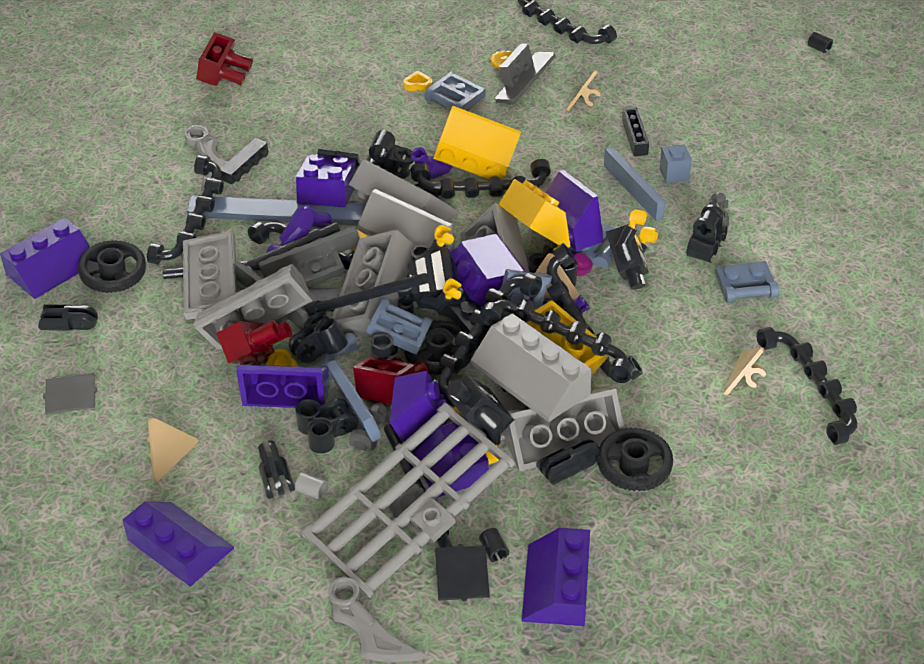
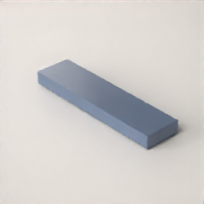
M612 146L606 148L604 167L655 221L664 217L665 200Z
M337 360L328 362L326 365L334 382L370 440L374 442L380 439L381 433L373 416Z

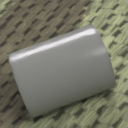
M302 472L295 482V491L320 500L328 489L327 481Z

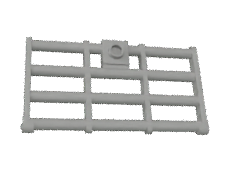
M447 403L441 405L436 410L437 413L404 443H399L395 447L396 450L358 484L348 488L349 492L312 525L308 524L300 531L302 537L312 542L348 578L355 580L359 585V589L369 599L374 595L373 592L414 554L418 555L422 551L421 547L429 540L434 543L456 523L454 517L462 510H467L470 507L469 503L507 468L511 469L515 465L512 458L456 413ZM448 418L459 426L421 461L411 453L413 449ZM469 434L478 444L439 478L430 468ZM487 451L499 459L461 495L450 487L456 479ZM403 458L414 466L375 503H372L363 495ZM422 475L433 483L428 490L393 521L383 513L391 503ZM442 492L453 500L446 509L435 501ZM358 500L367 510L325 546L316 536ZM375 518L381 521L386 528L346 564L335 555ZM410 521L421 531L413 539L402 531ZM396 535L406 545L364 583L354 572Z

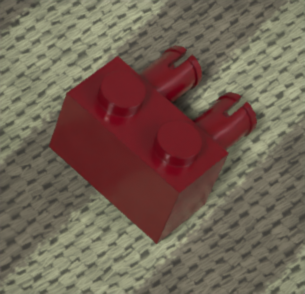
M214 32L199 58L196 79L218 86L219 82L224 79L241 86L245 80L246 72L231 68L230 66L232 65L249 72L253 64V58L235 53V39Z
M271 320L265 325L258 322L239 321L216 334L229 364L260 365L268 361L267 356L275 353L274 344L292 337V330L286 321L277 324L274 320Z
M369 356L353 367L356 392L360 398L367 399L372 403L381 402L391 404L392 406L395 378L425 371L428 372V367L423 362L419 364V361L414 364H408L397 357L387 360Z

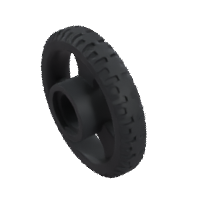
M121 240L99 242L85 250L78 261V274L81 281L88 288L102 293H116L133 287L142 279L146 270V261L142 251L132 243ZM129 256L133 257L137 263L131 273L126 272L124 259ZM97 257L98 262H92ZM100 273L102 280L96 279L92 275Z
M433 320L426 334V348L419 350L417 355L404 350L405 357L410 364H414L419 361V364L420 362L425 363L428 367V374L440 375L443 371L439 365L441 357L446 353L454 355L459 347L453 344V336H457L463 330L457 323ZM474 351L467 354L463 360L462 369L470 363Z
M637 427L622 428L606 436L599 446L600 451L597 454V464L601 474L611 484H614L616 487L619 486V488L624 490L645 491L646 489H653L666 481L672 471L673 454L670 446L662 437H659L658 434L650 430ZM624 442L622 448L617 444ZM652 456H661L663 460L661 468L656 473L649 475L647 472L650 458ZM608 461H620V470L623 474L613 469Z

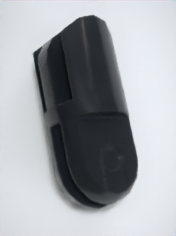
M44 304L38 328L40 330L52 331L90 330L97 324L98 313L92 307L85 305Z
M581 439L541 458L537 462V468L552 485H555L594 465L597 462V454L600 448L591 439Z
M273 440L268 441L273 457L268 458L263 442L258 446L262 460L259 465V472L268 499L273 498L268 478L273 477L279 496L285 494L280 475H284L290 492L295 491L287 460L279 455Z

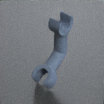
M350 333L345 336L348 344L338 353L331 355L325 353L322 364L317 367L328 368L326 364L334 360V357L345 352L351 353L360 349L356 343L358 338L355 334ZM328 370L329 380L331 381L333 378Z

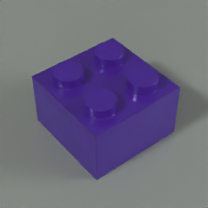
M319 154L307 156L296 175L297 204L346 207L354 191V188L349 183L355 174V160L344 156H337L335 158L324 157Z

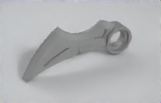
M193 125L185 130L186 143L191 147H196L198 155L209 156L211 162L217 164L220 168L228 162L217 154L216 148L219 140L208 134L206 127ZM195 135H201V136H202V137H200V138H192V137L195 136ZM211 172L206 176L203 175L201 191H204L206 179L211 178Z
M341 577L330 584L328 589L329 600L333 608L334 620L349 626L356 632L361 642L360 658L379 662H410L424 658L423 652L406 645L385 630L359 602L360 590L355 580ZM342 589H348L353 592V595L347 600H341L336 597V594Z

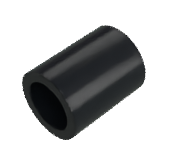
M813 32L808 39L809 47L823 53L827 52L826 49L830 50L833 45V39L817 32Z
M489 528L480 534L479 540L482 546L486 545V554L491 562L498 561L496 552L500 560L507 558L509 549L498 529Z

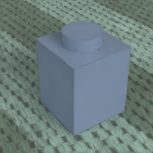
M685 144L661 147L660 171L665 182L672 183L690 180L692 158Z

